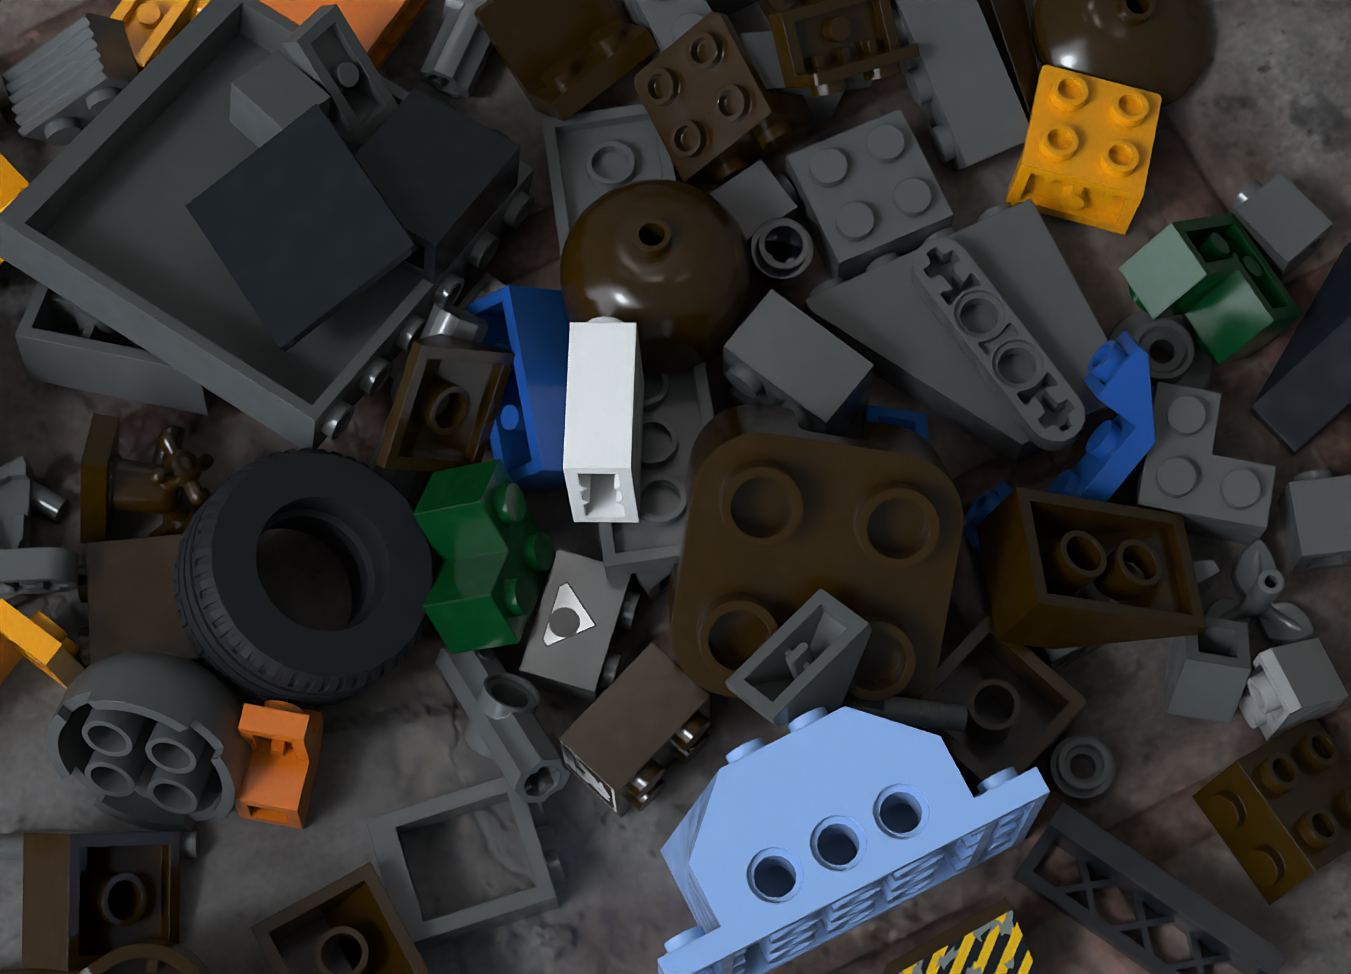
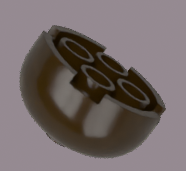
M668 179L639 180L621 185L603 194L592 202L577 218L568 233L561 255L560 284L569 323L588 322L596 317H613L624 323H637L643 374L680 372L693 368L716 356L723 350V346L740 325L746 314L749 302L752 301L751 256L745 235L738 222L725 206L712 195L697 187Z

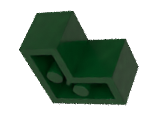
M1233 213L1171 222L1118 268L1129 283V293L1139 308L1149 313L1153 320L1185 314L1195 328L1194 334L1199 346L1208 355L1215 358L1219 365L1250 358L1303 315Z
M500 459L433 472L413 513L442 561L432 589L429 591L422 606L451 654L519 643L556 556L550 538L539 528L526 505L522 490L517 484L513 483Z

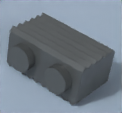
M87 12L5 71L2 78L7 82L5 88L11 93L8 99L14 104L11 108L17 115L14 120L20 125L17 131L23 137L46 141L53 146L70 144L84 127L139 72L123 21Z

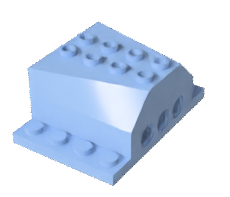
M847 706L828 714L825 707H818L808 711L789 723L790 734L766 745L763 738H756L728 753L726 759L729 764L718 770L660 850L698 926L678 934L664 944L667 953L657 959L658 974H766L1022 843L1050 790L1037 767L1021 775L1017 774L1014 767H1009L978 784L977 788L980 793L973 797L941 736Z

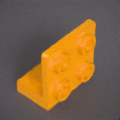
M1044 65L1038 77L1024 148L1010 181L1006 202H1011L1012 206L1032 199L1039 213L1125 235L1144 196L1162 101L1161 96L1142 89L1051 65Z

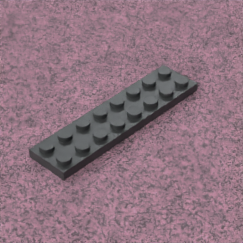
M643 104L575 113L565 122L553 117L541 118L560 255H562L568 233L577 218L592 202L603 194L621 185L639 180L668 179L676 181L673 161ZM705 362L693 368L675 373L643 374L644 404L639 523L598 522L606 577L672 568L674 563L678 564L687 510L685 483L690 453L700 431L714 418Z

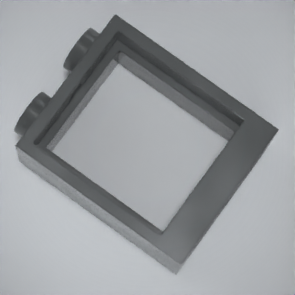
M505 776L365 819L386 892L418 952L559 908L555 890L567 885L556 849L543 852L535 828L547 824L542 804L523 803ZM509 800L536 887L425 921L400 834Z

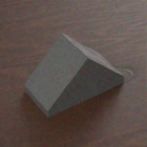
M820 588L725 681L726 686L775 726L791 723L804 713L818 707H825L828 714L842 706L872 632L870 624Z

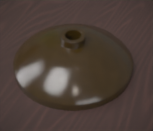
M1034 0L1033 38L1044 65H1051L1157 93L1162 98L1160 108L1178 100L1193 86L1202 73L1209 57L1212 30L1204 0ZM1126 3L1137 6L1142 11V14L1132 12Z

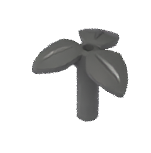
M1260 539L1253 541L1236 559L1231 576L1236 589L1245 598L1242 602L1234 599L1218 598L1207 606L1204 616L1248 623V627L1251 619H1257L1265 640L1283 645L1310 639L1314 635V627L1307 614L1292 602H1274L1284 586V578L1277 571L1276 562L1267 545Z

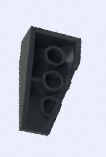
M1351 242L1343 248L1250 409L1253 415L1293 456L1351 407Z

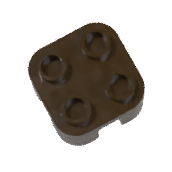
M739 405L715 416L700 431L691 449L685 483L687 510L678 564L674 563L671 568L669 579L670 638L674 655L683 671L696 684L710 692L739 698L727 688L725 681L822 588L867 621L872 629L847 694L868 701H880L893 696L918 699L929 687L938 667L964 523L960 496L936 450L918 433L902 426L887 423L866 422L863 440L806 431L799 428L793 410L771 405Z

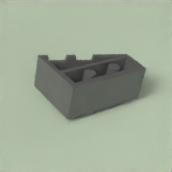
M890 0L900 44L918 43L920 56L901 61L899 64L913 99L921 107L931 127L929 129L930 139L939 159L943 163L949 162L952 170L956 172L1024 143L1029 123L978 1Z

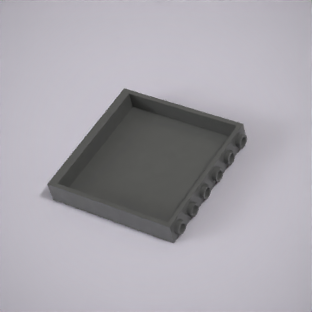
M211 0L0 213V257L299 448H310L314 451L318 449L327 437L335 440L344 432L353 417L355 404L365 393L373 396L381 389L391 372L393 360L402 350L410 353L413 341L420 339L434 303L453 305L461 293L465 282L464 278L473 267L479 270L483 269L495 254L500 242L499 237L508 227L517 229L524 222L534 203V197L529 195L534 168L519 160L518 183L515 189L435 284L397 265L301 339L294 347H291L286 352L282 351L186 205L259 149L229 122L231 82L277 50L295 65L282 42L299 25L258 0ZM381 76L399 105L409 92ZM376 130L362 144L353 145L346 139L344 141L355 155Z

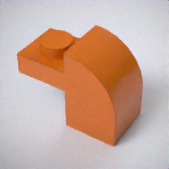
M267 700L264 703L257 701V705L244 703L238 730L240 735L250 744L252 753L248 769L234 802L240 818L303 830L320 758L323 733L322 712L301 709L294 704L279 700Z

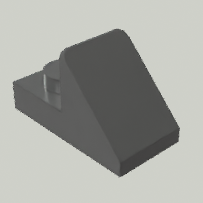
M337 4L320 6L282 42L295 65L331 96L329 119L339 134L353 145L362 144L399 106Z

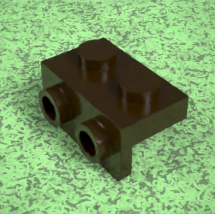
M817 0L768 14L785 89L810 87L812 97L846 90L849 88L847 78L863 73L865 81L901 73L899 62L920 56L918 43L900 44L890 0Z

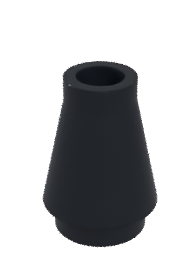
M774 218L758 227L751 240V255L758 277L768 284H780L786 279L798 276L809 266L813 257V242L808 231L800 223L788 218ZM772 254L780 256L785 263L775 261Z

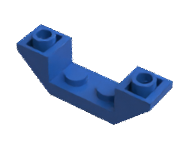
M1125 330L1115 342L1109 340L1095 352L1088 365L1089 374L1084 379L1094 395L1117 412L1118 415L1113 421L1106 420L1096 428L1087 442V453L1072 471L1065 470L1055 478L1047 490L1049 493L1107 502L1156 442L1148 353ZM1003 479L992 492L987 490L979 495L966 515L967 523L963 530L972 547L979 553H981L977 526L1015 489Z

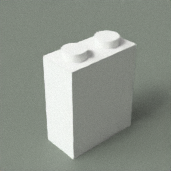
M596 317L588 322H570L563 471L574 522L639 523L644 375L637 323H624L613 317Z

